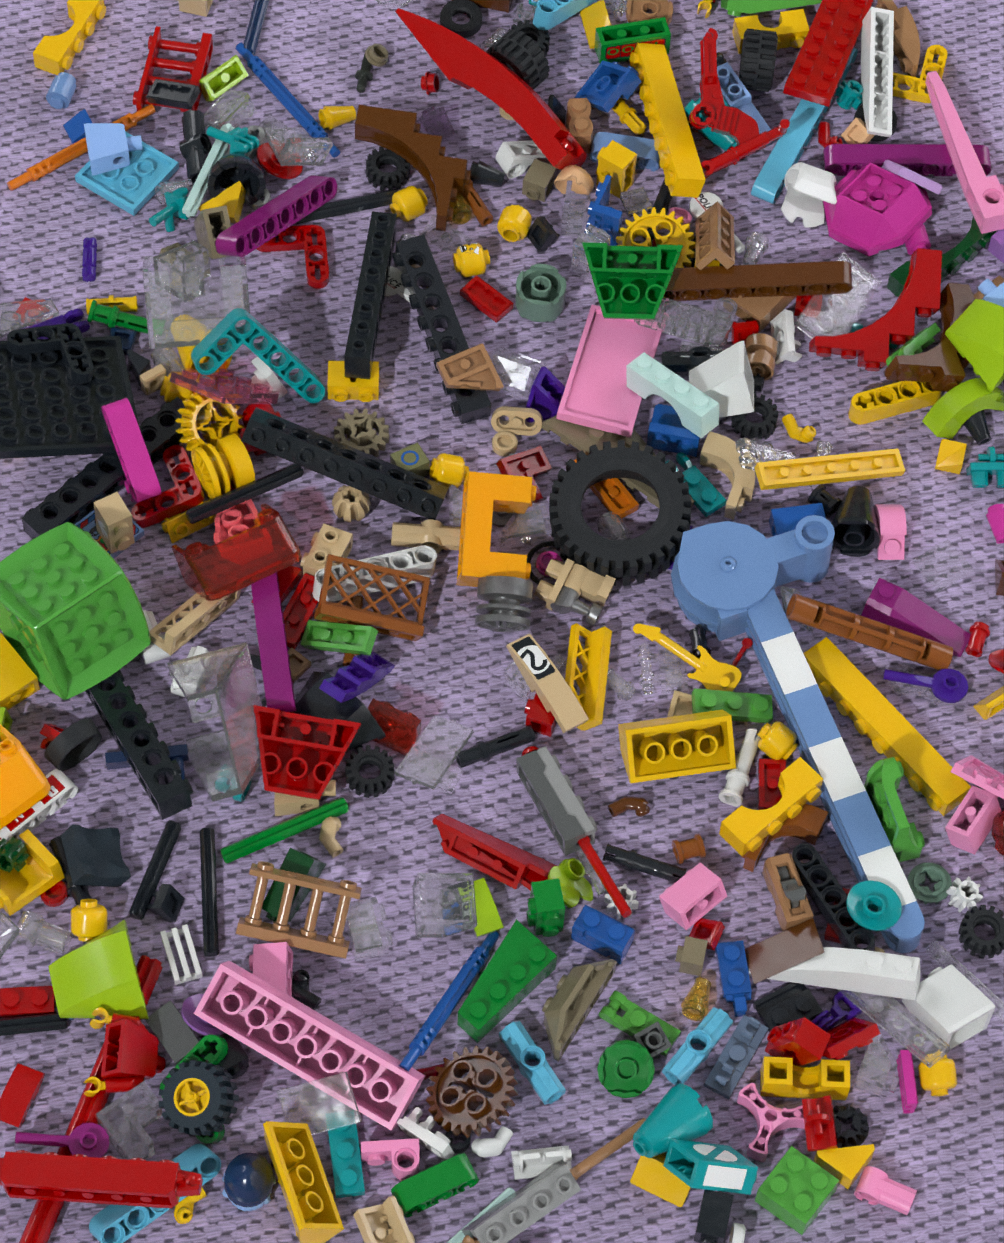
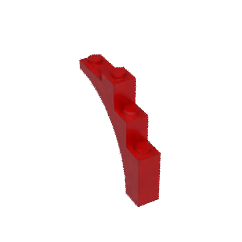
M917 248L911 254L909 273L903 290L893 307L883 317L873 324L852 333L837 336H815L809 342V352H814L820 357H830L831 354L841 355L843 359H855L858 357V367H865L867 371H880V368L887 365L889 340H891L892 344L900 345L905 344L914 336L915 313L917 317L928 318L940 309L942 250Z

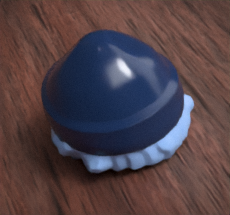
M242 1153L236 1156L229 1163L222 1177L224 1182L222 1194L242 1211L257 1210L264 1204H268L271 1201L270 1194L272 1193L273 1185L276 1184V1179L268 1161L256 1153Z

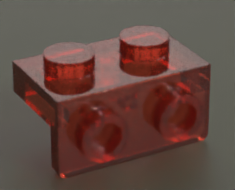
M373 698L368 706V710L382 728L386 737L381 740L376 738L372 741L405 756H410L421 737V720L410 712L404 713L386 701L380 702Z

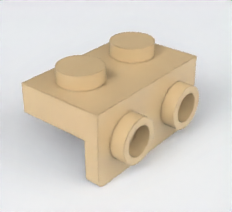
M395 1196L388 1197L383 1204L358 1209L353 1214L364 1243H415L414 1236L409 1231L404 1219L403 1209L398 1205Z

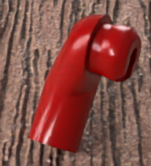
M828 122L819 123L818 143L825 148L831 144H843L841 138L837 140V136H830V124Z

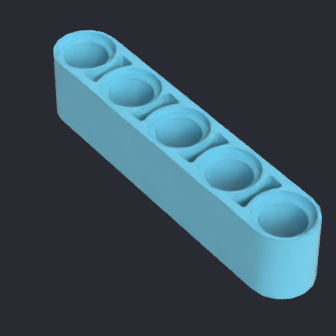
M538 0L533 25L540 30L552 29L597 0Z
M201 1143L189 1147L171 1160L179 1163L181 1170L201 1174L203 1179L202 1185L215 1177L221 1169L220 1158ZM187 1196L180 1197V1198H179V1202L182 1201V1200H183L184 1198H186ZM110 1204L91 1219L89 1231L100 1243H123L171 1208Z

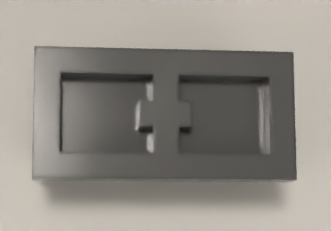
M171 1000L149 1015V1019H145L176 1065L199 1042V1039L185 1023L182 1015Z

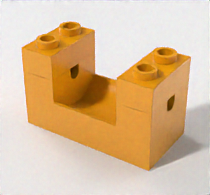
M469 471L463 486L456 585L478 587V579L486 576H509L526 580L530 578L531 563H527V555L490 552L493 511L525 514L527 508L532 506V501H535L536 486L532 485V477Z

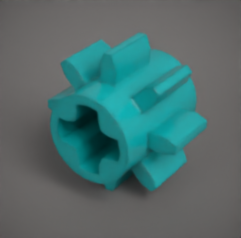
M843 80L835 92V95L838 96L836 99L837 104L845 110H850L852 107L857 110L863 102V86L855 80H849L848 82Z

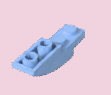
M726 62L717 66L722 95L728 106L738 108L751 116L758 124L759 134L771 130L751 102L750 93L729 63Z

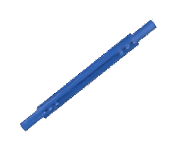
M242 42L237 44L235 49L247 61V66L315 142L317 144L321 143L333 158L337 157L340 154V150L328 138V133L258 56H254L249 49H245Z
M498 932L488 934L480 947L474 949L410 1043V1050L399 1064V1067L409 1072L418 1057L424 1055L489 959V952L500 936Z

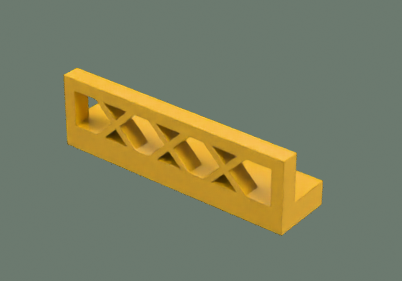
M575 623L571 625L565 681L589 718L587 722L576 727L585 731L601 725L603 721L612 630L604 626L591 632ZM579 635L585 638L584 649L579 641ZM577 656L582 664V672H580L576 664ZM574 680H576L580 688L579 695H577L573 686Z

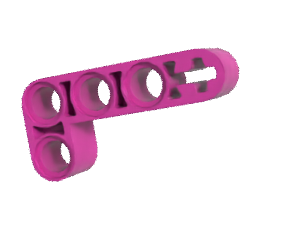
M128 398L102 406L105 422L126 480H124L127 493H131L132 496L131 501L138 503L160 495L161 487Z

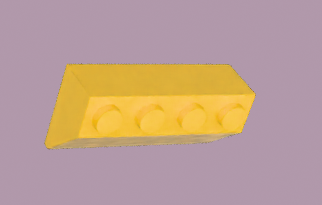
M724 710L618 724L620 751L629 783L736 769L732 715Z
M266 1121L263 1124L265 1142L299 1242L325 1243L344 1230L309 1126L307 1123Z

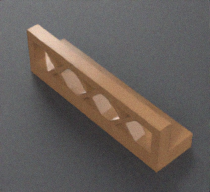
M718 201L696 218V267L700 270L715 258L727 270L735 264L734 217Z

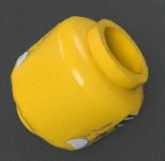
M479 243L459 246L456 253H453L456 273L460 272L463 277L484 274L486 265L490 264L488 249L483 250Z

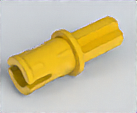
M619 98L616 102L618 105L611 109L619 116V121L622 124H626L635 135L643 134L646 124L637 116L634 108H630L622 98Z

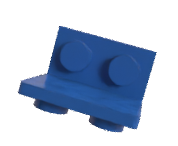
M606 175L604 182H599L597 186L596 200H591L587 212L590 217L586 230H589L588 240L607 243L609 246H618L616 237L620 236L619 228L621 227L623 212L613 207H608L612 176Z

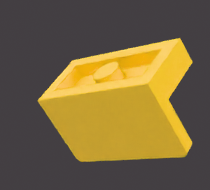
M667 1152L652 1158L640 1156L630 1183L678 1207H682L691 1187L663 1166Z

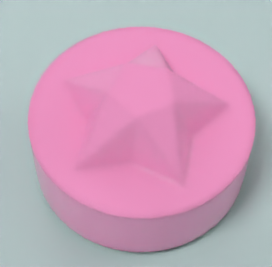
M681 207L669 209L667 215L675 211V220L682 216L684 220L682 225L688 223L690 225L692 216L687 210Z

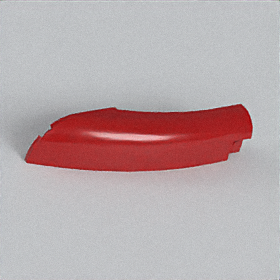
M400 8L395 11L449 81L468 90L474 88L501 107L527 132L553 167L562 170L569 165L581 167L587 157L584 149L545 101L512 70L477 45L444 26Z

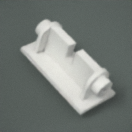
M569 1145L511 1151L515 1180L536 1178L553 1165H567L569 1170L572 1168V1153Z

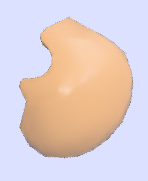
M569 165L563 168L554 180L555 187L562 194L574 191L576 198L590 195L594 188V182L590 174L585 169L576 165Z

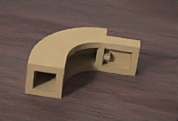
M710 431L703 445L699 464L721 471L730 480L732 489L726 503L724 517L734 520L736 512H742L745 501L751 502L755 485V469L749 455L738 443L726 436Z

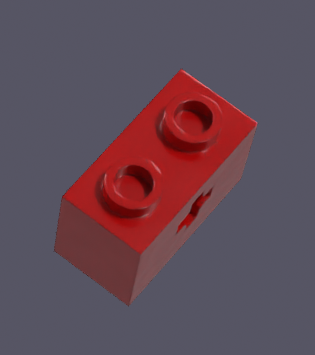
M803 1017L775 1026L768 1034L767 1040L769 1042L765 1052L773 1057L793 1058V1065L799 1067L821 1060L831 1035Z

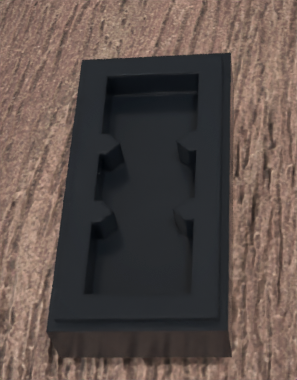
M155 79L146 98L148 103L191 110L201 91L199 86Z

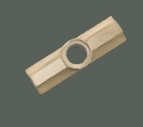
M433 519L425 520L421 524L393 522L391 546L418 547L426 545L432 547L436 553H439L442 549L459 551L460 527L444 526L440 521Z

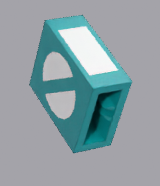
M679 1139L670 1140L663 1165L691 1188L751 1195L753 1184L756 1182L758 1166L731 1146Z

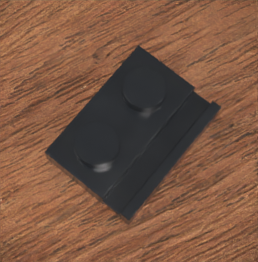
M791 983L753 1003L754 1009L758 1012L764 1025L769 1028V1032L775 1026L803 1017L811 1021L823 1012L809 988L807 989L804 984Z

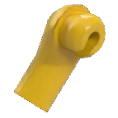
M787 414L782 418L790 438L803 443L813 441V438L816 436V429L813 426L799 427L793 414Z
M201 1187L200 1195L187 1196L175 1206L174 1218L178 1223L186 1224L192 1220L194 1204L207 1196L203 1187Z

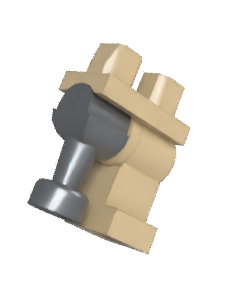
M568 558L565 563L551 559L545 574L557 580L554 585L541 580L534 595L546 602L545 608L549 610L554 609L559 614H566L572 611L586 616L585 621L594 626L613 589L616 578L609 575L605 577L582 565L575 564L574 561ZM579 597L592 602V606L590 607L578 600Z

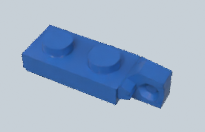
M744 942L718 943L715 951L723 998H725L726 1003H733L735 1017H741L746 1015V1001H751L752 999Z

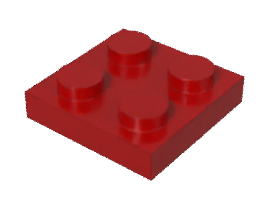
M853 1017L826 1031L831 1037L822 1057L838 1060L849 1054L848 1051L856 1046L864 1047L873 1042L872 1038L881 1034L877 1024Z

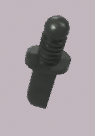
M365 54L361 69L355 73V78L358 79L356 90L359 93L365 92L367 82L373 79V74L370 72L372 64L368 62Z

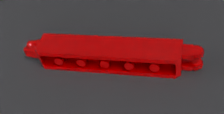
M25 1150L5 1152L4 1158H0V1185H3L5 1192L10 1198L173 1208L179 1203L180 1197L200 1195L203 1183L201 1174L181 1170L179 1163L167 1159L158 1162L146 1161L142 1158H131L130 1160L117 1159L113 1156L96 1158L88 1157L84 1154L65 1156L54 1152L35 1154Z

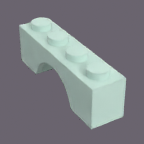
M645 352L626 365L627 387L643 399L648 398L652 394L664 398L677 412L682 426L698 437H704L719 425L718 402Z

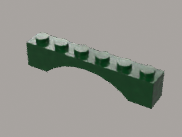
M973 216L971 228L965 238L956 247L942 254L941 283L947 275H954L965 261L971 262L979 250L982 248L987 249L991 236L999 230L981 234ZM906 261L889 275L887 289L897 297H899L905 285L910 261Z

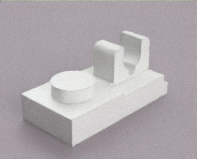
M784 309L770 321L771 336L778 342L775 364H779L784 360L797 362L802 358V354L795 351L801 346V343L794 340L795 324L793 311Z
M416 1107L409 1117L405 1116L397 1121V1124L405 1134L412 1139L419 1138L421 1145L444 1161L454 1155L449 1145L450 1139L439 1131L435 1134L430 1131L435 1125V1120L432 1116H429L426 1121L419 1123V1118L423 1114L419 1107Z

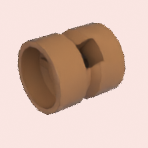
M756 333L748 336L745 347L752 374L757 375L759 373L761 377H765L766 381L774 375L778 342L767 334Z

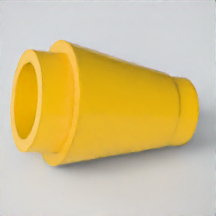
M324 106L318 112L320 125L323 129L328 128L331 130L355 120V108L353 106Z

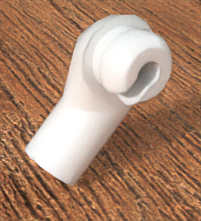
M501 1126L494 1138L475 1139L471 1145L472 1152L479 1157L499 1156L513 1136V1132Z

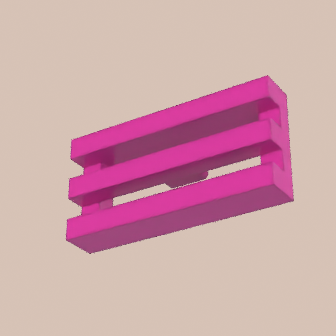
M900 1050L896 1062L903 1114H908L915 1111L918 1098L912 1052L910 1050Z

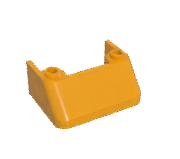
M0 724V739L2 740L0 742L1 830L46 797L51 787L46 776L22 743Z

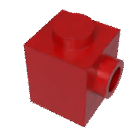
M536 693L534 699H528L524 714H527L525 727L530 725L534 732L551 737L557 721L552 712L547 713Z

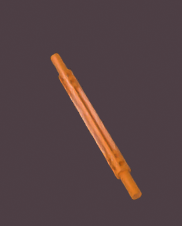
M150 104L133 114L128 113L111 123H122L125 131H128L130 128L137 126V122L154 114L156 110ZM86 137L27 168L25 173L7 182L8 188L13 191L31 180L35 182L46 174L87 153Z

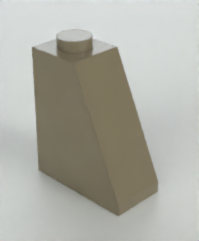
M227 205L202 210L194 221L199 247L212 260L230 257L220 255L215 245L218 235L231 227Z

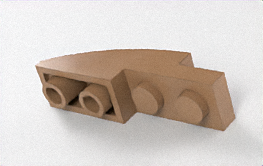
M878 0L876 8L894 11L893 56L896 55L900 61V67L904 73L907 72L909 76L916 77L920 58V40L914 19L907 6L897 8L893 0Z

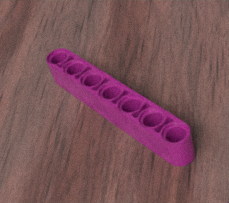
M831 144L823 150L825 171L837 174V176H846L851 170H859L869 163L882 167L885 160H890L922 176H929V174H933V176H953V174H956L946 144ZM972 145L987 176L991 172L989 148L985 145Z
M316 175L308 176L221 232L215 243L217 252L220 255L234 257L248 255L333 199L337 193L335 178Z
M275 559L248 563L266 704L269 708L280 709L284 712L296 711Z

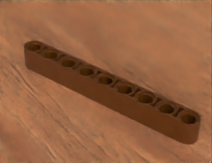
M846 261L733 265L728 270L724 266L704 267L702 270L698 267L675 268L662 302L738 298L739 295H742V298L845 294L853 288L851 264Z

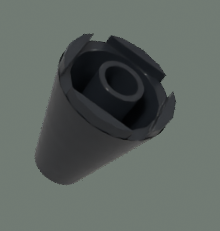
M852 486L846 491L832 521L835 532L832 548L834 549V546L838 548L842 555L862 557L870 554V550L877 549L879 546L880 530H878L879 526L870 490L863 486Z

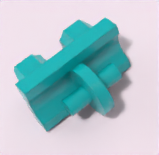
M988 447L987 454H978V462H972L966 468L967 475H971L973 488H986L988 486V475H996L997 488H1004V462H996L1004 461V454H996L994 447Z

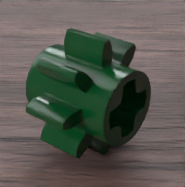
M14 837L9 841L3 838L0 841V869L10 873L15 868L19 872L26 865L25 861L29 857L27 847L21 840Z

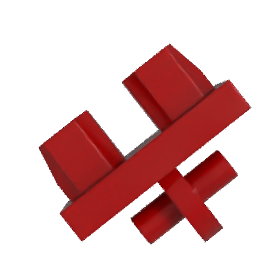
M828 1095L814 1099H802L807 1150L813 1152L838 1148L832 1097Z

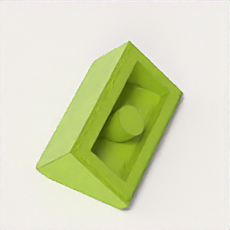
M234 55L199 80L205 101L215 100L249 76L237 55Z

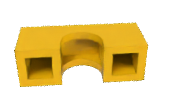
M798 9L780 12L779 23L775 28L763 26L759 22L757 15L734 18L732 33L738 54H741L744 33L747 28L776 32L778 36L777 50L781 48L802 47L808 34L809 26L804 10Z
M764 1056L760 1069V1096L814 1099L830 1095L832 1100H847L850 1090V1061L821 1059L820 1064L817 1066L798 1067L793 1065V1058Z

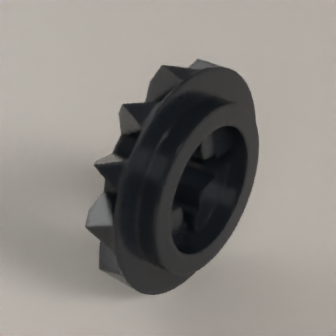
M849 1104L844 1106L836 1105L833 1108L837 1147L860 1146L866 1140L870 1128L867 1116L863 1115L860 1108L851 1107ZM850 1118H853L851 1128L854 1130L847 1129L840 1134L842 1126L840 1121L845 1123Z

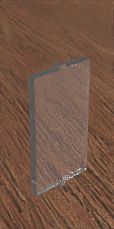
M434 715L395 770V775L412 781L414 785L420 784L434 790L474 733L473 729L458 724L456 720L450 721Z

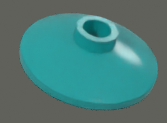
M871 880L862 881L854 885L848 893L846 900L847 910L852 919L860 926L869 930L882 931L893 927L898 922L902 913V904L896 892L886 884Z

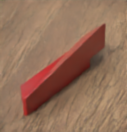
M440 814L433 818V825H437L443 840L441 845L444 853L514 889H518L522 884L531 891V882L548 880L549 871L552 867L557 866L445 814Z

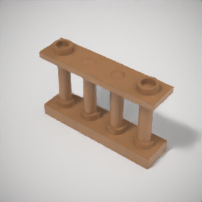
M258 861L257 864L252 863L249 875L257 876L251 908L249 915H246L245 918L240 917L236 934L274 943L287 942L291 947L346 959L350 941L345 940L343 931L351 898L360 899L362 888L357 887V883L349 880H341L339 883L274 868V864ZM268 879L285 883L277 921H274L273 924L262 922V918H260ZM296 885L313 889L305 925L301 930L289 928L290 925L287 924ZM323 892L340 895L332 933L328 934V936L317 934L315 930Z

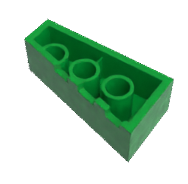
M516 919L459 1009L457 1025L478 1043L556 969L557 955Z

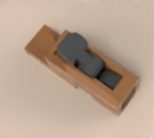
M785 853L765 860L762 874L768 890L776 905L775 913L782 932L812 919L813 913L806 897L807 893L802 885L792 855Z

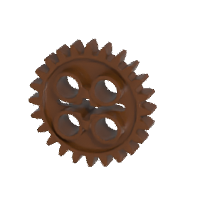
M475 1045L471 1053L467 1047H464L463 1055L459 1056L454 1051V1059L452 1061L443 1058L446 1065L444 1068L435 1067L439 1075L430 1076L429 1079L434 1086L426 1088L431 1095L426 1098V1101L431 1106L428 1109L429 1112L433 1115V1119L439 1126L441 1125L446 1132L451 1130L455 1136H458L462 1131L465 1137L469 1138L472 1130L477 1136H480L481 1128L485 1127L488 1132H491V1123L495 1122L497 1125H501L499 1117L501 1115L509 1117L510 1114L507 1112L506 1107L515 1106L510 1097L518 1095L517 1090L514 1088L518 1081L514 1077L516 1072L510 1066L509 1061L502 1057L497 1050L493 1053L489 1047H486L482 1052L479 1046ZM469 1072L467 1076L461 1078L465 1073ZM494 1079L490 1084L486 1085L489 1080ZM458 1098L454 1103L450 1104L452 1100ZM483 1104L479 1110L475 1111L478 1106Z

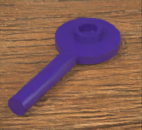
M884 669L883 672L884 680L929 687L935 697L946 703L961 701L966 696L969 688L965 676L954 669H942L933 677Z

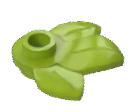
M575 858L564 859L560 862L559 866L551 868L548 880L559 878L564 904L567 907H575L580 898L593 901L592 886L583 877L585 869L579 860Z

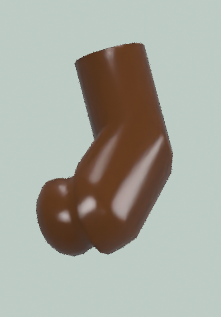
M625 796L608 805V810L613 817L627 810H635L636 815L640 817L650 812V808L647 805L649 802L643 797Z

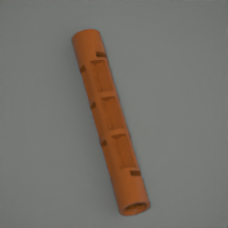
M796 593L793 594L787 606V619L939 671L948 669L953 657V647Z

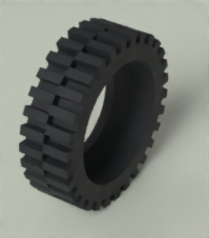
M618 440V447L611 448L610 441L603 442V450H598L595 444L589 447L588 456L583 450L577 453V463L570 459L566 462V471L562 468L559 471L558 481L554 480L552 493H550L549 498L551 536L554 537L556 549H560L562 559L566 561L568 558L574 561L575 564L582 565L588 570L604 577L609 575L616 579H623V586L630 585V578L636 577L638 584L645 582L646 573L649 574L651 579L657 577L658 567L665 572L670 568V560L674 562L675 556L680 550L683 532L690 530L691 494L689 495V486L687 482H684V475L681 470L676 472V464L672 460L665 464L666 455L661 451L656 456H653V447L646 445L644 451L639 450V442L632 441L631 448L625 447V440ZM611 478H629L640 481L654 489L657 494L660 506L658 517L648 531L636 538L612 540L595 533L583 518L581 502L586 490L600 481Z

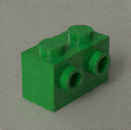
M557 878L531 882L530 898L527 899L528 910H526L528 926H534L535 935H543L544 937L555 936L563 931L565 904L560 880Z

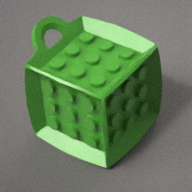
M66 522L36 537L0 562V629L7 641L38 677V680L63 700L72 698L110 677L150 645L151 638L143 609L123 570L112 556L92 538L89 532L83 531L71 522Z

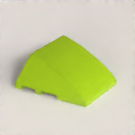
M975 299L946 330L945 335L963 358L966 357L973 366L974 373L977 376L980 375L987 385V390L992 393L1004 380V307L989 301Z
M125 920L48 966L60 1018H96V1016L92 1015L93 1011L96 1008L102 1007L111 1016H113V1013L139 1016L140 1019H149Z

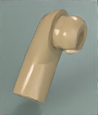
M327 817L322 822L319 840L334 858L343 852V848L335 839L336 832L341 828V821L337 817Z

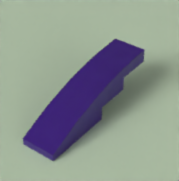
M371 652L370 656L357 655L353 657L350 665L339 667L334 677L324 679L319 689L342 703L355 698L377 684L393 670L395 665L375 652Z

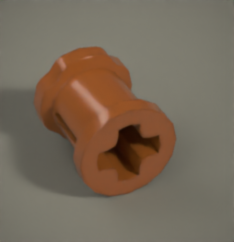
M699 833L694 834V838L687 840H672V849L678 864H683L684 860L690 858L706 857L705 846Z

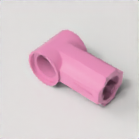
M866 1166L854 1195L861 1201L862 1199L868 1200V1204H881L908 1215L917 1190L889 1179L888 1175L878 1168Z

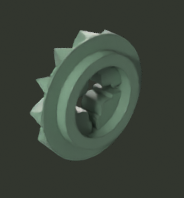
M929 862L915 866L907 879L915 899L923 901L925 905L928 903H936L937 905L941 900L946 899L948 896L946 891L952 886L949 873L942 866ZM925 877L930 882L936 883L934 884L933 892L928 886H921L925 883Z

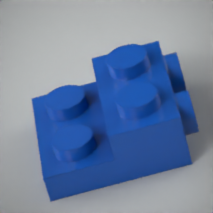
M602 60L574 98H587L592 108L608 113L615 106L619 98L628 100L642 81L638 77L639 73L630 66L626 68L617 62L610 63Z

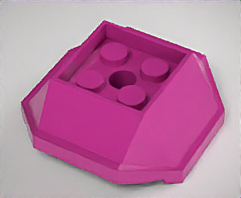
M872 163L859 170H851L835 186L836 204L823 201L829 236L868 257L878 254L881 250L903 245L932 215V206L925 189Z

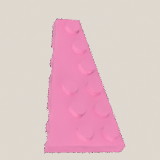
M972 755L954 764L950 772L996 795L997 798L1004 799L1003 773Z

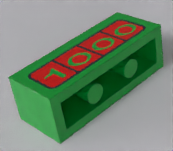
M665 17L598 27L595 31L594 48L599 63L602 60L610 63L630 60V55L635 51L637 43L665 45L666 52L669 54L671 33Z

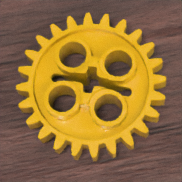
M652 207L651 214H647L646 210L642 209L641 217L634 213L633 222L625 220L627 229L619 228L622 236L616 237V243L620 244L618 246L652 247L651 238L647 231L648 228H651L657 247L658 244L683 245L675 268L692 266V262L688 258H695V252L691 250L696 248V242L691 241L694 239V233L688 232L690 230L689 223L682 225L684 222L682 216L675 220V211L666 215L665 208H662L659 214L656 213L655 207ZM661 229H668L670 231L666 236L657 234ZM638 236L646 238L643 243H636L634 239Z

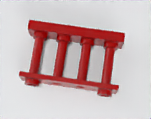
M156 26L154 35L149 36V53L139 90L134 91L133 105H136L137 111L144 108L145 104L180 109L181 112L188 111L189 109L148 103L146 96L149 87L153 85L155 79L199 86L201 92L191 109L196 111L198 110L202 94L199 80L207 75L213 52L212 34L203 33L201 42L196 44L163 40L161 37V27ZM160 49L193 53L197 56L196 61L192 60V62L157 57ZM155 67L190 72L192 76L191 79L183 81L155 77L153 72Z

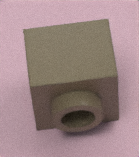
M685 937L684 946L678 945L675 962L680 963L679 972L701 976L708 940Z

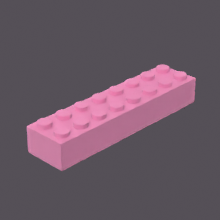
M231 961L220 964L194 1012L196 1016L389 1130H393L398 1126L397 1121L403 1118L425 1078L424 1074L412 1067L409 1072L399 1067L402 1061Z

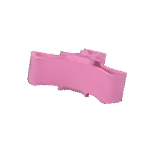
M750 1083L740 1090L737 1103L751 1112L758 1128L756 1138L748 1146V1157L756 1161L765 1162L768 1154V1142L777 1132L787 1128H801L805 1130L802 1105L792 1109L774 1107L759 1095L755 1083Z

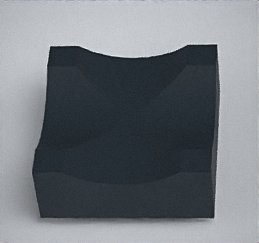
M72 824L60 835L74 885L119 887L131 877L129 868L124 863L121 855L118 828L88 829L81 825Z

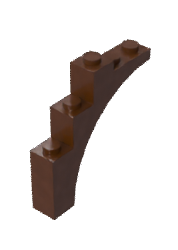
M359 105L355 121V139L374 143L393 151L406 159L421 174L428 184L435 201L437 213L436 230L446 232L447 222H452L454 207H450L451 202L456 203L457 193L463 194L464 186L470 184L471 170H467L468 160L446 157V147L442 146V136L420 133L421 124L417 123V113Z
M948 283L940 293L942 330L938 345L927 352L895 356L884 371L887 380L929 382L932 390L945 392L950 391L966 377L963 369L970 362L966 357L963 358L947 338L945 332L975 300L969 284Z

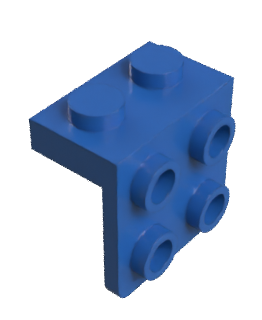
M655 405L652 421L648 429L646 445L657 450L673 453L682 452L685 455L697 457L700 437L682 426L681 420L672 406Z

